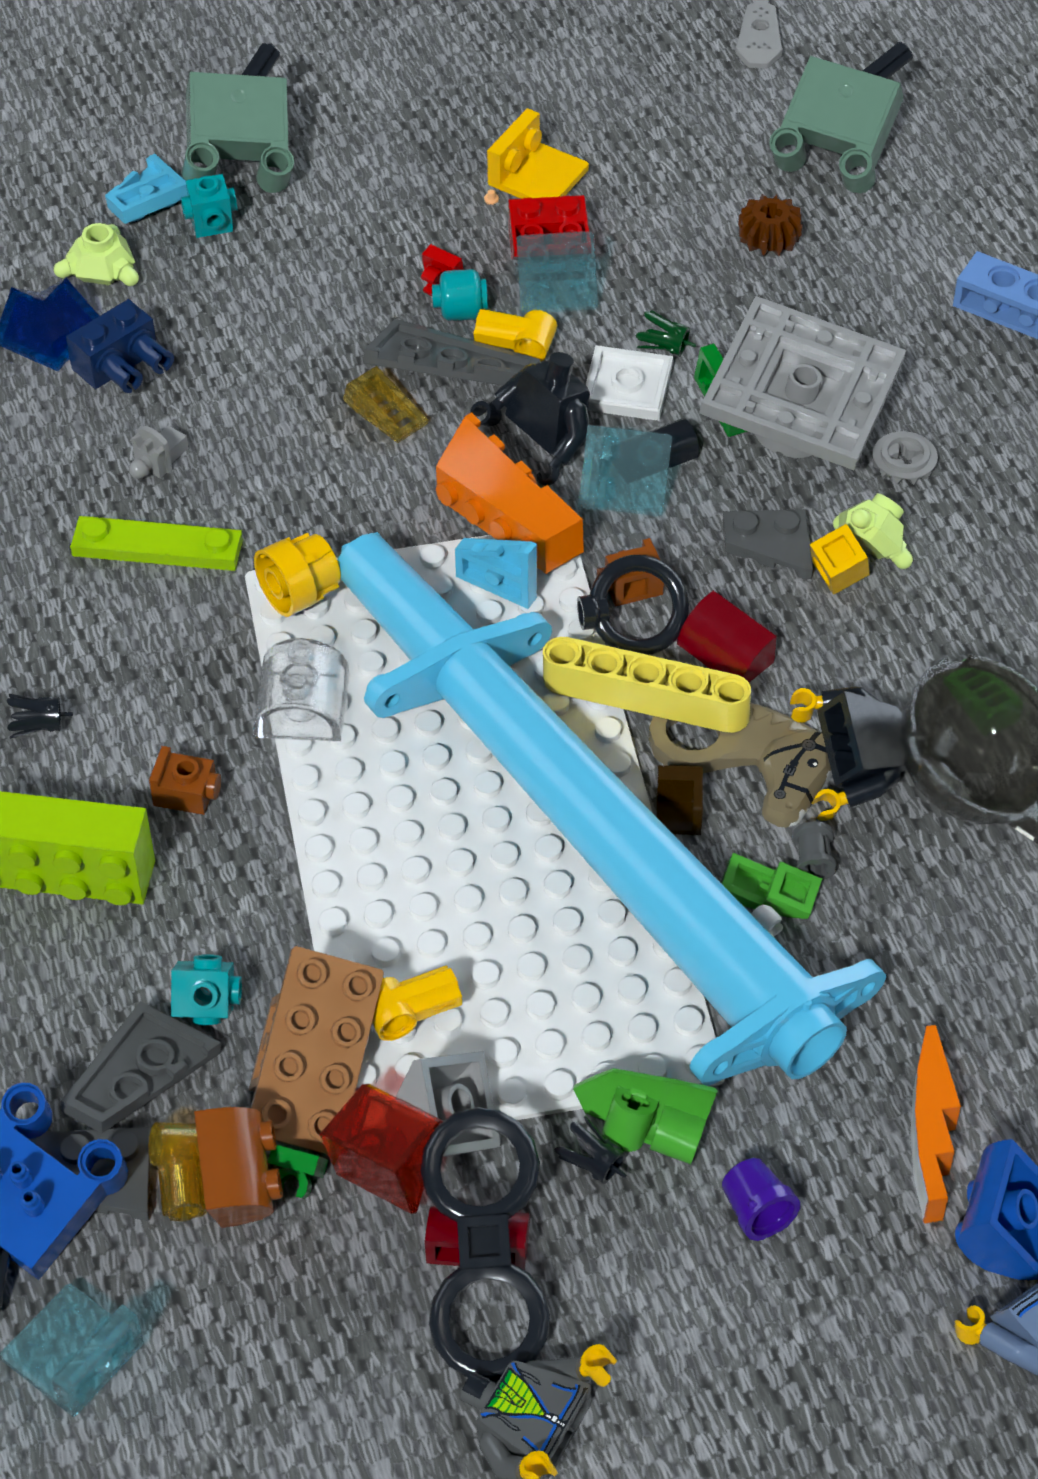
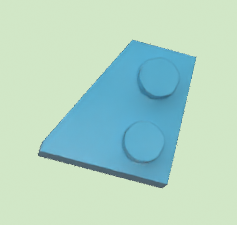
M152 154L146 159L148 167L143 172L138 174V172L132 171L124 178L120 185L115 186L105 195L108 209L124 224L139 221L145 215L162 208L174 206L181 200V197L187 196L185 180L156 154Z
M463 538L455 548L457 578L527 609L536 600V543L531 541Z

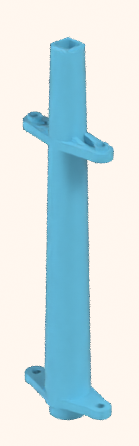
M378 532L362 535L352 542L343 545L337 560L341 574L340 579L410 659L409 662L393 671L374 677L367 685L364 696L365 704L377 717L386 718L406 710L443 699L446 700L731 1026L721 1036L704 1045L693 1057L690 1063V1070L705 1086H710L725 1078L765 1065L779 1066L791 1079H800L812 1074L832 1058L846 1037L847 1027L840 1019L856 1007L870 1000L881 989L886 980L884 971L872 959H865L852 966L812 977L512 670L510 666L538 652L551 637L552 626L540 613H523L516 618L473 629Z

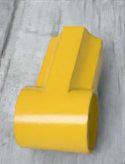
M480 309L476 318L474 341L513 349L516 353L538 358L541 362L546 358L557 330V322L553 316L541 310L528 311L522 317Z
M446 965L399 982L394 977L383 978L372 1020L379 1038L384 1041L399 1039L410 1033L417 1025V1021L461 1006L462 994L454 972Z

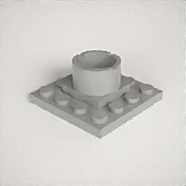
M755 296L701 403L699 414L755 434L758 441L765 448L775 453L780 452L783 456L805 458L813 455L855 470L901 368L907 350Z

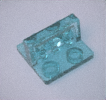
M592 231L517 236L518 262L515 263V274L519 282L520 311L523 314L532 310H541L548 313L593 310L598 307L595 237Z

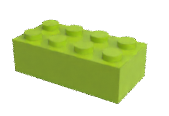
M0 791V888L16 889L28 895H36L40 892L58 894L71 900H81L83 898L107 900L114 905H127L128 903L144 904L155 864L146 808Z

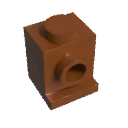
M651 538L642 540V547L622 550L605 556V567L612 561L629 555H647L659 560L660 557ZM605 567L598 568V569H597V575H598V574L601 572V570H602L603 568H605ZM630 572L614 581L608 592L616 607L663 595L664 583L654 575L646 572Z
M161 746L149 779L153 806L205 815L210 799L216 800L221 788V774L216 773L214 760L171 753L170 747Z

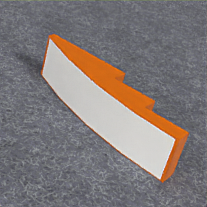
M936 1025L926 1026L913 1088L910 1131L914 1181L924 1224L943 1221L948 1195L942 1176L950 1174L955 1151L949 1131L956 1130L961 1108Z

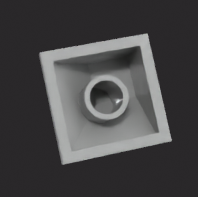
M484 1051L413 1060L386 1116L394 1166L421 1162L423 1148L432 1132L452 1114L475 1107L494 1109ZM481 1128L463 1132L450 1142L443 1157L501 1147L499 1134L494 1130Z

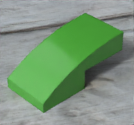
M733 853L727 863L720 883L745 907L756 909L760 905H768L780 916L808 919L822 878L781 861L776 869L773 870Z

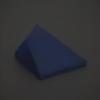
M67 278L41 292L11 287L0 319V346L55 371H59L70 359L66 336L96 319L99 315Z

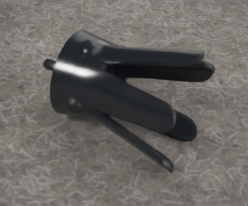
M9 694L10 698L6 700L7 704L11 707L29 710L15 712L11 715L10 718L16 719V721L10 722L7 729L20 732L11 735L10 739L41 730L49 732L61 731V716H73V712H61L59 697H39L36 699Z
M586 1115L584 1116L586 1123L598 1138L579 1123L572 1122L570 1125L571 1132L576 1136L579 1146L591 1157L564 1146H557L554 1150L559 1155L558 1158L589 1171L593 1179L599 1180L602 1184H606L615 1173L626 1178V1173L619 1169L626 1156L622 1148L610 1139H605Z

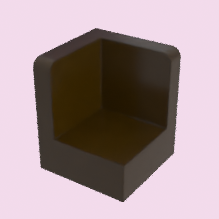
M658 765L656 817L673 834L701 835L703 767Z

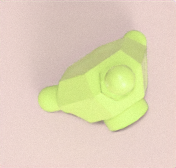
M95 223L87 226L83 230L82 236L76 239L65 259L57 262L54 266V273L57 277L66 278L74 275L83 282L110 285L114 281L120 280L127 286H134L139 280L138 273L133 269L135 260L128 243L120 235L119 228L114 224Z
M877 493L872 501L869 499L862 501L835 517L833 521L834 529L836 530L847 523L860 546L867 553L877 559L890 558L900 569H907L912 565L913 557L906 548L907 544L903 541L904 525L899 521L904 510L890 498Z

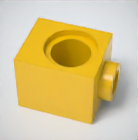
M847 523L810 544L812 562L833 595L870 575L868 557Z

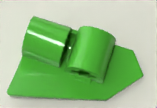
M616 1068L575 1084L573 1088L585 1114L605 1121L602 1136L620 1146L622 1151H636L646 1143L651 1145L649 1150L690 1165L718 1092L716 1088Z

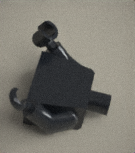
M563 352L551 354L548 361L525 366L494 393L496 398L491 403L478 401L473 404L470 413L472 412L477 417L483 415L487 410V416L481 421V425L488 427L497 425L501 420V409L504 406L507 408L505 415L554 457L548 464L552 467L551 476L545 480L542 479L541 473H538L536 476L537 481L544 486H550L557 481L560 474L559 466L562 463L564 465L569 463L577 450L584 445L585 439L591 430L588 417L589 389L571 373L574 359Z

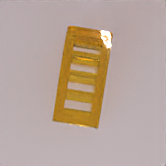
M377 366L346 385L343 400L354 411L396 443L401 442L428 424V419ZM375 392L377 395L371 398L369 394ZM384 400L388 402V404L381 408L378 406ZM397 409L399 413L391 418L387 415L389 412ZM406 417L411 420L402 428L396 425V423Z

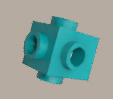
M223 174L185 180L187 196L181 197L182 210L185 220L191 219L196 238L233 232L231 211L238 210L234 188L227 189Z
M213 954L196 955L193 957V961H178L171 970V1017H192L195 1024L215 1025L221 1023V1018H228L234 1004H241L242 978L241 976H234V962H222V956Z

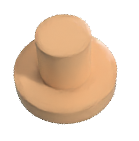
M491 189L484 196V201L487 204H496L499 201V196Z

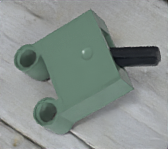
M898 42L863 71L810 56L781 127L775 130L770 137V149L776 166L788 172L799 170L807 158L804 143L842 154L839 160V168L843 184L847 190L854 193H865L870 190L876 180L875 167L904 99L901 83L888 78L912 60L913 54L910 48L905 43ZM785 146H796L795 150L791 153L785 154L780 152ZM861 166L866 168L859 175H851L849 173L854 167Z
M262 43L241 75L203 72L189 73L186 88L187 149L182 169L184 180L216 175L219 159L260 161L256 179L261 189L266 192H280L288 186L294 166V158L288 150L287 78L267 77L280 57V52L275 48L274 44ZM193 163H203L207 167L200 168L194 165ZM268 167H276L282 172H274Z

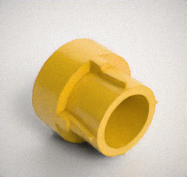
M306 533L292 540L288 537L258 550L254 555V567L260 587L272 607L284 617H289L323 600L324 595L339 588L338 583L340 582L341 574L338 561L330 545L318 534L310 536L309 533Z

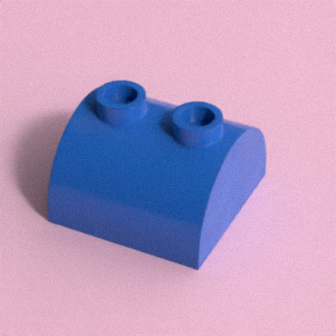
M1013 1139L997 1141L984 1149L975 1180H971L967 1186L969 1203L964 1221L959 1222L956 1226V1242L969 1260L989 1272L1017 1280H1038V1166Z

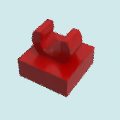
M430 244L422 253L424 271L421 274V279L428 282L423 288V292L432 296V285L439 284L440 275L444 271L464 270L462 258Z

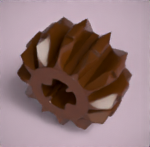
M761 194L759 200L748 199L747 206L741 209L738 219L740 242L747 243L749 251L760 249L763 256L768 251H773L777 256L780 255L783 249L792 251L795 243L799 242V238L802 235L803 225L801 224L802 215L800 214V208L793 206L792 199L780 200L778 194L773 198H767Z

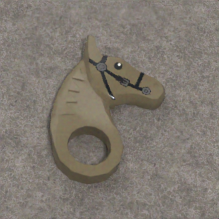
M750 703L749 723L744 729L733 733L716 730L718 734L716 742L708 748L701 750L683 749L676 746L668 738V730L678 721L653 716L649 727V743L653 755L664 766L703 767V773H709L721 769L756 765L759 768V772L763 775L767 788V793L763 800L762 816L765 820L778 827L786 828L797 825L811 807V803L817 793L823 790L832 776L822 732H818L803 722H796L786 714L758 704Z

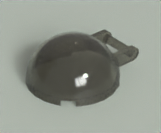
M969 655L965 661L949 662L948 658L940 660L926 670L906 699L899 727V746L909 776L916 788L930 803L954 818L977 825L1008 824L1038 844V688L1021 673L997 660L978 655Z

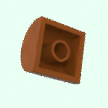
M223 1107L194 1111L206 1211L221 1228L243 1225L270 1216L274 1211L272 1200L283 1198L279 1170H268L266 1151L276 1150V1136L272 1120L262 1121V1115L259 1110L247 1107Z

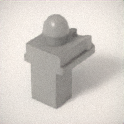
M169 425L160 433L148 426H140L136 430L137 434L130 439L135 459L129 466V473L133 478L141 479L149 473L160 479L166 473L169 474L172 471V463L188 449L187 435Z

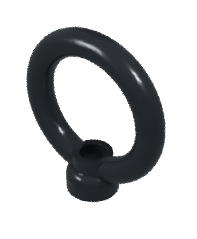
M629 555L612 561L601 570L592 584L590 594L577 597V613L581 629L595 628L601 639L610 647L652 655L665 650L679 637L680 630L688 617L689 599L682 579L668 564L647 555ZM630 572L652 574L665 584L672 599L670 620L665 628L653 637L646 639L626 637L619 633L609 621L610 613L606 599L607 592L614 581L624 574Z

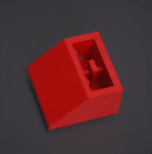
M584 195L508 199L511 259L583 256L591 253Z

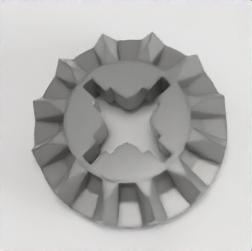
M899 431L881 437L873 448V467L880 469L882 478L894 477L896 484L902 479H907L913 485L918 478L928 479L931 471L936 469L938 454L935 446L927 438L913 432ZM899 451L907 460H911L910 464H905L902 459H898Z

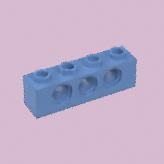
M977 251L957 278L953 306L1038 339V274Z

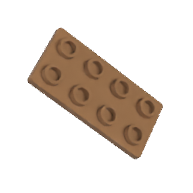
M298 946L291 949L281 991L271 999L249 1090L255 1092L251 1108L261 1112L262 1121L272 1120L276 1142L330 1156L340 1154L384 975L383 970Z

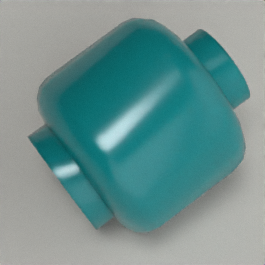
M473 269L444 271L440 275L439 284L432 285L433 308H441L443 318L448 321L476 319L480 309H488L486 278L480 279L479 273Z

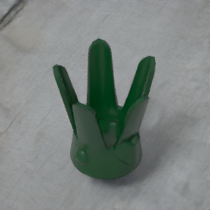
M652 310L644 313L647 320L666 332L654 329L638 332L636 334L638 340L658 346L642 345L637 346V348L666 350L671 354L681 357L687 345L696 347L695 343L688 341L690 327L671 322Z

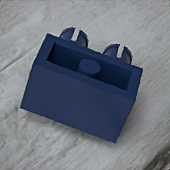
M130 299L125 300L66 336L71 369L95 390L112 380L123 392L132 393V388L127 383L137 390L143 381L142 373L133 368V366L144 361L155 373L163 374L164 371L158 363L168 371L174 362L173 353L166 350L156 341L153 318Z

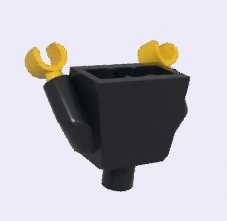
M855 686L824 690L820 696H815L809 689L800 688L791 697L790 704L800 703L807 706L793 709L791 718L796 722H807L813 716L814 709H818L817 713L835 787H843L844 790L843 792L836 793L831 789H823L817 793L811 804L824 800L832 806L831 810L820 813L817 817L818 820L828 821L832 819L840 806L849 804L851 808L881 797L899 782L900 773L912 766L913 760L921 752L922 743L920 737L906 732L900 709L897 706L881 702L862 687Z

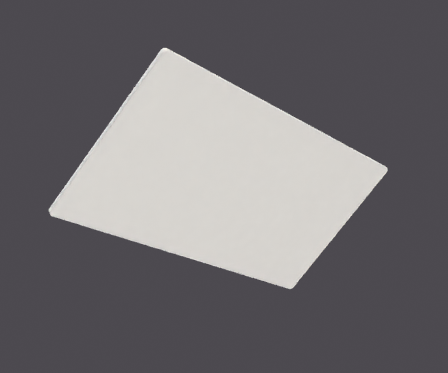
M491 535L472 537L475 539H494ZM462 539L394 549L473 629L516 618L523 613L538 612L552 626V634L549 640L556 637H570L605 645V642L598 635L595 628L582 630L580 627L577 613V597L590 594L580 554L547 574L537 568V598L530 608L527 609L456 577L455 548ZM255 570L247 572L245 575L246 587L314 951L379 968L384 972L383 978L394 977L399 982L447 965L454 972L462 994L461 1006L417 1021V1025L410 1033L396 1040L384 1041L380 1039L373 1024H371L347 1123L350 1144L353 1147L361 1148L390 1143L386 1116L413 1060L484 1051L494 1109L500 1110L516 1120L583 1109L573 1090L574 1085L612 1068L703 1085L690 1070V1063L696 1053L704 1045L716 1038L703 994L446 700L436 701L386 718L377 717L365 704L364 696L368 683L377 675L391 672L409 662L410 659L345 583L340 579L338 583L339 588L324 595L323 600L289 617H284L267 600L260 587ZM543 647L538 652L510 666L652 812L624 709L559 695L549 691L543 682ZM725 1079L721 1080L718 1083L710 1085V1087L722 1084L725 1081Z

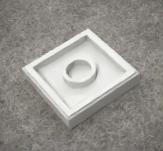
M596 345L585 384L590 392L588 411L660 421L673 366V356Z

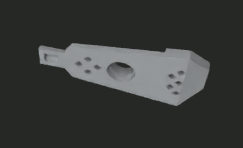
M755 0L754 3L747 5L735 54L749 68L767 69L782 56L776 6L770 4L769 0Z

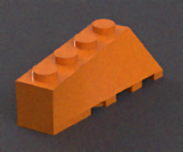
M472 412L467 414L436 465V493L438 499L445 506H449L465 517L471 524L478 526L491 535L495 540L531 541L536 543L537 568L545 574L583 553V519L548 485L540 488L532 474V470L522 460L515 464L502 452L505 444L495 434L487 437L479 429L481 421Z

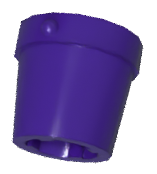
M746 1159L731 1168L724 1176L722 1189L738 1218V1225L750 1240H764L784 1230L797 1217L800 1210V1200L789 1186L784 1185L761 1159Z

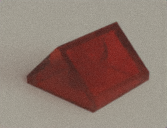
M368 1083L361 1085L322 1130L320 1136L338 1176L404 1211L414 1214L418 1211L424 1191V1184L420 1173L423 1148L434 1129L443 1120Z

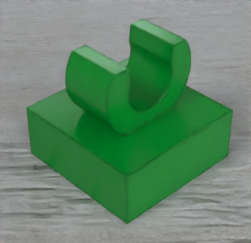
M276 1145V1150L270 1151L267 1162L283 1167L279 1169L282 1190L285 1180L290 1176H295L299 1181L296 1197L306 1199L312 1189L309 1175L323 1178L328 1159Z

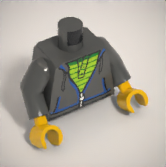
M593 1345L579 1357L528 1361L527 1363L517 1360L511 1361L498 1383L476 1372L470 1374L461 1391L460 1400L481 1410L477 1418L479 1448L498 1479H549L551 1475L556 1476L558 1474L556 1466L590 1408L591 1385L586 1382L593 1379L597 1385L603 1387L607 1386L611 1380V1376L603 1367L607 1364H616L617 1359L604 1345Z

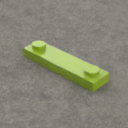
M79 516L70 548L72 556L236 571L243 537L242 530Z

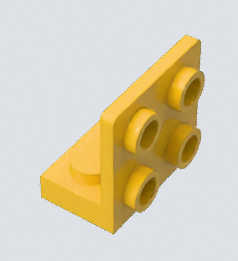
M527 108L487 150L488 185L520 199L566 196L587 173L589 163L540 143L542 139L540 113Z

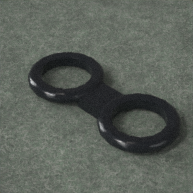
M479 1107L454 1113L434 1129L423 1148L420 1173L426 1195L438 1211L457 1222L460 1267L443 1280L432 1299L429 1327L434 1347L450 1368L468 1378L472 1372H476L495 1382L499 1381L511 1361L517 1360L523 1363L536 1361L548 1338L550 1312L545 1293L529 1272L511 1262L509 1219L527 1205L538 1183L540 1160L534 1139L520 1121L500 1110ZM477 1128L494 1130L507 1137L515 1147L520 1163L518 1179L510 1193L498 1202L485 1206L467 1205L454 1198L445 1187L441 1174L443 1154L450 1142L463 1132ZM487 1279L503 1281L517 1289L526 1301L530 1316L528 1332L520 1347L507 1357L492 1361L475 1359L462 1351L453 1339L450 1327L451 1309L458 1295L472 1283Z

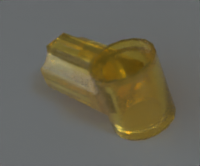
M155 1122L149 1135L148 1154L151 1164L158 1166L163 1216L169 1217L171 1221H187L196 1217H203L207 1211L196 1123Z

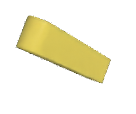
M570 637L553 638L543 647V682L545 687L553 693L722 732H738L749 723L751 686L744 677Z

